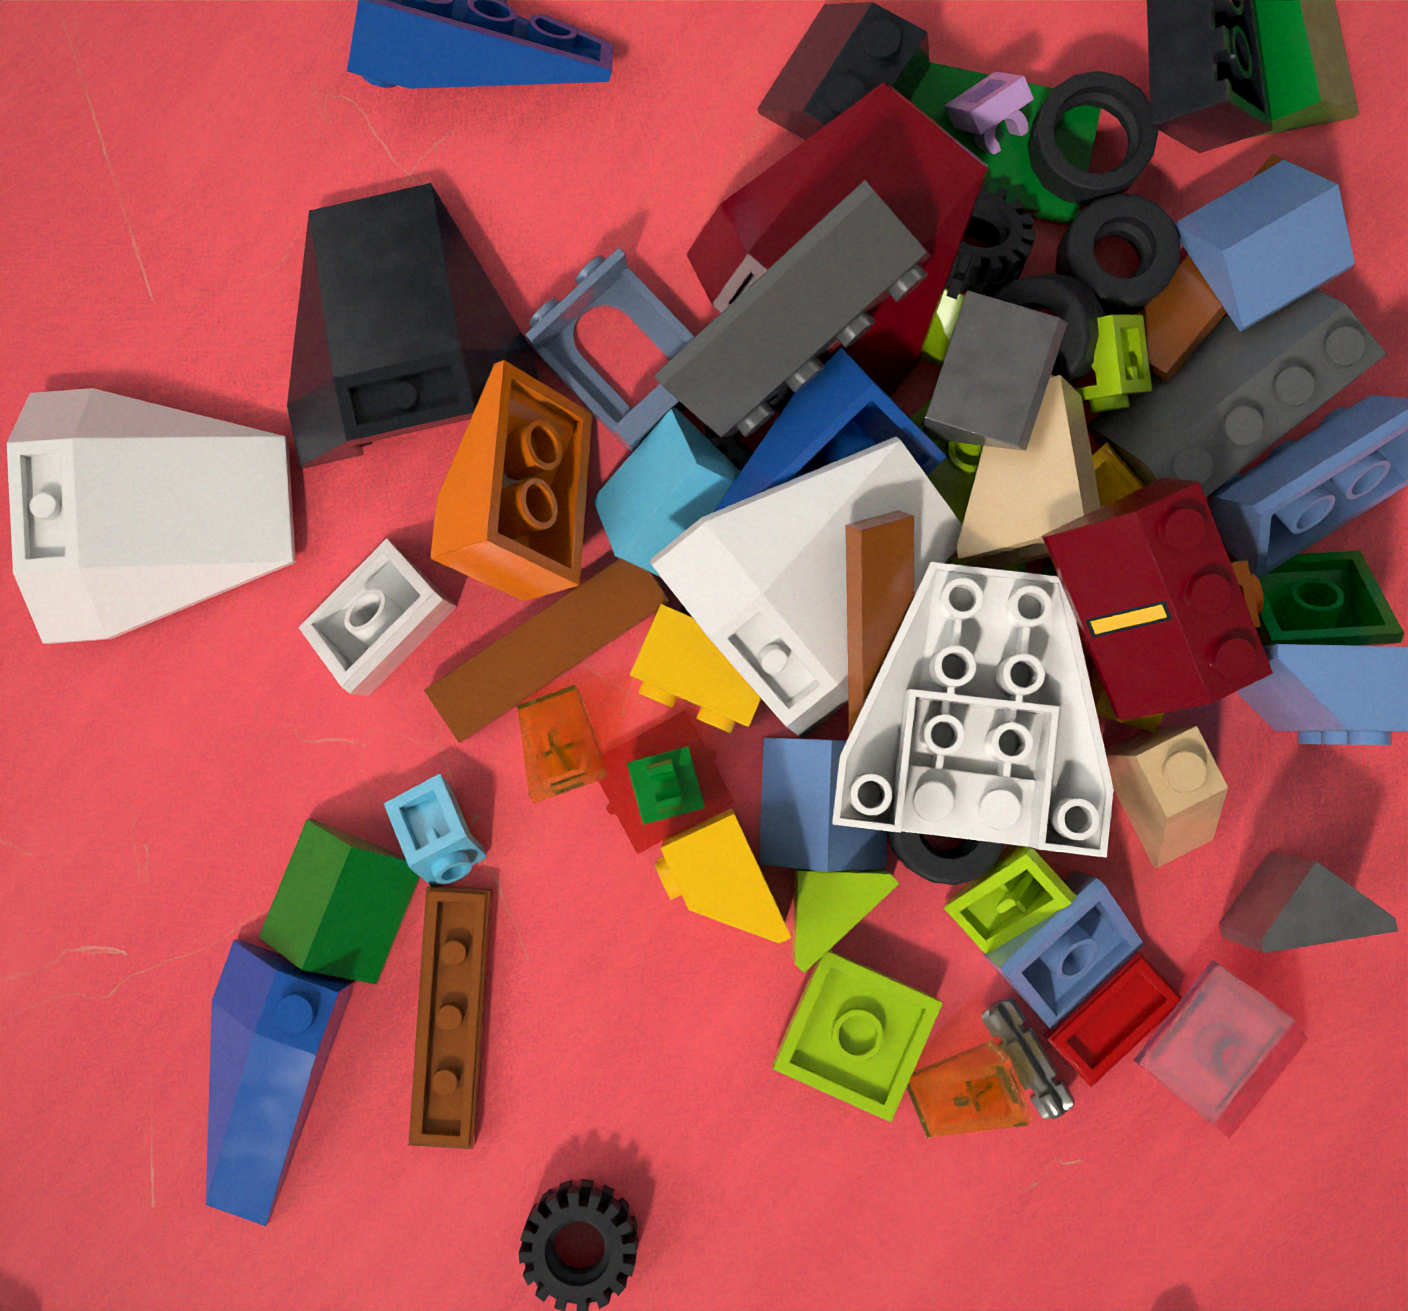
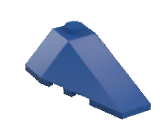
M358 0L347 72L361 75L365 81L378 87L392 88L398 85L409 89L609 82L613 66V43L546 14L533 15L529 20L523 18L506 4L507 0Z
M841 347L824 364V370L808 385L792 396L713 512L893 437H897L902 441L926 476L947 456Z
M239 939L233 940L212 998L206 1175L207 1206L263 1226H267L270 1222L355 980L301 970L279 953Z

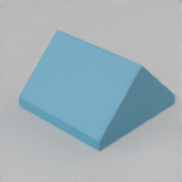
M676 407L671 408L593 498L614 555L658 576L660 575L653 568L649 560L701 517L713 513L741 472Z

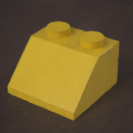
M732 808L663 840L660 849L664 856L657 858L655 867L670 900L682 896L689 911L779 944L791 939L785 921Z

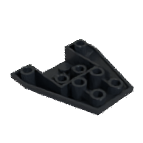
M431 183L309 210L287 400L288 414L301 468H309L364 455L363 443L471 419L494 364L502 360L507 361L540 381L533 350Z

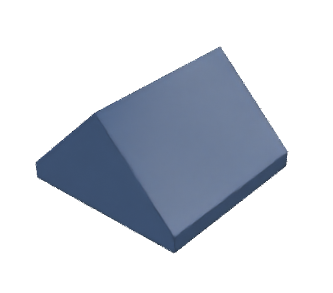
M1282 160L1174 223L1181 244L1240 332L1346 272L1355 264L1339 185L1286 160Z
M763 738L760 865L823 872L886 869L887 831L832 824L839 756L846 741Z
M1077 870L1063 881L1077 896L1072 904L989 954L983 955L1051 1030L1144 945L1107 887L1098 878Z

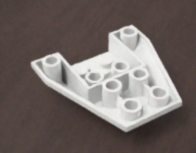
M94 388L29 394L7 441L12 562L14 577L42 643L56 644L113 639L296 563L289 442L287 437Z
M893 437L701 517L651 558L649 562L714 645L783 724L803 739L849 702L845 525L897 510L914 515L915 595L929 563L949 564L956 554L962 524L902 441L897 437Z
M930 562L839 756L832 824L899 833L904 831L1012 844L1040 850L1107 858L1114 788L1077 622L1059 577Z

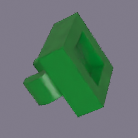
M689 746L627 762L643 825L705 808Z

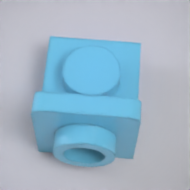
M440 773L384 803L409 868L431 886L438 885L439 883L447 884L463 878L471 871L473 865L487 857L482 844L471 835L449 782Z

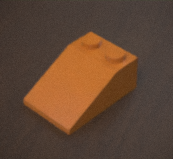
M502 360L495 363L437 496L430 559L522 601L579 586L592 413L507 361Z

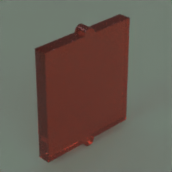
M686 710L588 762L610 802L606 807L607 812L611 815H617L637 854L735 802L713 762L716 759L715 751L706 749ZM689 746L705 808L643 825L627 762Z

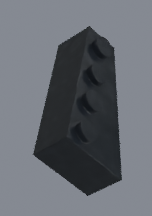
M1147 0L1151 126L1198 153L1273 130L1255 0Z

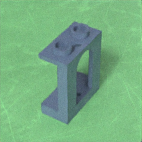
M618 248L607 259L599 255L591 260L576 277L575 282L578 286L561 302L557 298H553L541 306L532 316L529 322L532 328L525 335L531 349L625 449L632 454L671 408L676 407L682 412L686 407L659 384L632 409L579 353L574 341L576 324L583 314L593 308L603 306L616 308L626 314L669 360L695 337L627 266L626 254Z

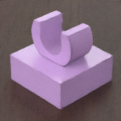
M995 71L944 105V108L953 128L973 133L974 141L979 149L987 153L996 154L1001 151L999 143L995 138L997 125L1004 120L1010 134L1023 136L1028 133L1027 119L1019 109L1034 100L1024 76Z

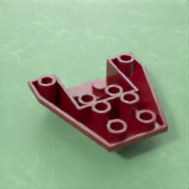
M884 82L722 202L686 255L711 304L722 313L855 188L866 180L932 256L922 266L928 276L899 302H896L889 295L870 312V315L876 322L862 337L847 348H844L838 341L819 360L824 365L842 347L892 397L919 362L989 166L895 88Z

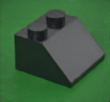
M873 2L824 4L757 108L758 113L807 140L884 82L890 84L909 100L930 68L928 32Z

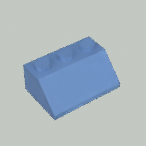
M1369 395L1350 408L1340 407L1327 415L1318 428L1296 442L1288 440L1281 443L1269 453L1264 462L1243 475L1236 473L1209 495L1208 505L1224 547L1237 562L1248 560L1250 575L1254 574L1258 579L1408 486V398Z
M1300 644L1263 646L1273 674L1236 691L1274 731H1296L1297 744L1392 745V732H1408V647Z

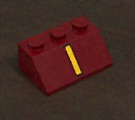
M1161 478L1042 535L1116 719L1124 721L1212 704L1273 674L1199 481Z

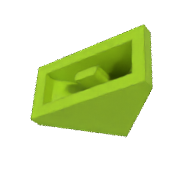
M1010 844L1001 852L994 866L978 879L969 881L943 908L987 955L1069 906L1077 896L1032 847Z
M795 868L792 958L796 966L803 973L812 967L899 885L895 878L884 869L823 872Z

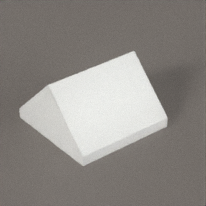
M386 538L298 628L342 688L350 694L370 696L457 606Z

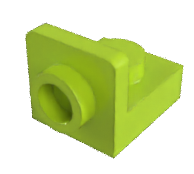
M1108 315L1097 318L1099 337L1094 353V362L1091 366L1096 373L1097 385L1075 389L1082 396V402H1089L1090 413L1128 408V395L1152 391L1143 315Z

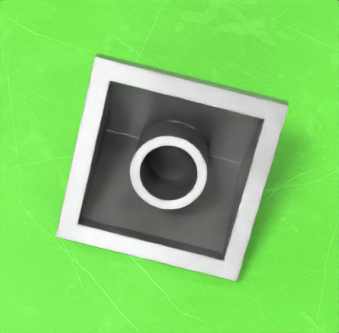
M967 290L923 427L925 434L933 440L1026 451L1067 327V322L1056 316Z
M1274 852L1268 853L1219 923L1221 937L1262 953L1398 932L1394 916L1317 861Z

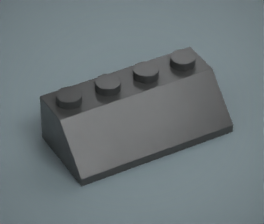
M864 180L665 364L654 377L662 387L720 437L732 436L740 431L746 438L772 417L775 410L769 403L789 386L794 393H797L824 370L825 366L819 358L839 341L844 348H847L862 337L876 322L870 315V312L889 295L896 302H899L921 284L928 276L922 266L932 256L878 193Z
M1314 289L1242 332L1238 330L1230 316L1226 315L1218 322L1169 383L1153 374L1150 375L1151 392L1128 395V408L1103 412L1087 425V430L1101 447L1108 442L1145 486L1161 478L1199 481L1206 498L1384 357L1386 352L1345 303Z

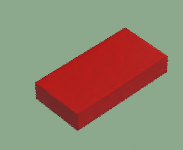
M1136 951L1055 1028L1049 1029L1043 1036L1080 1077L1092 1087L1177 1008L1184 999L1141 952Z

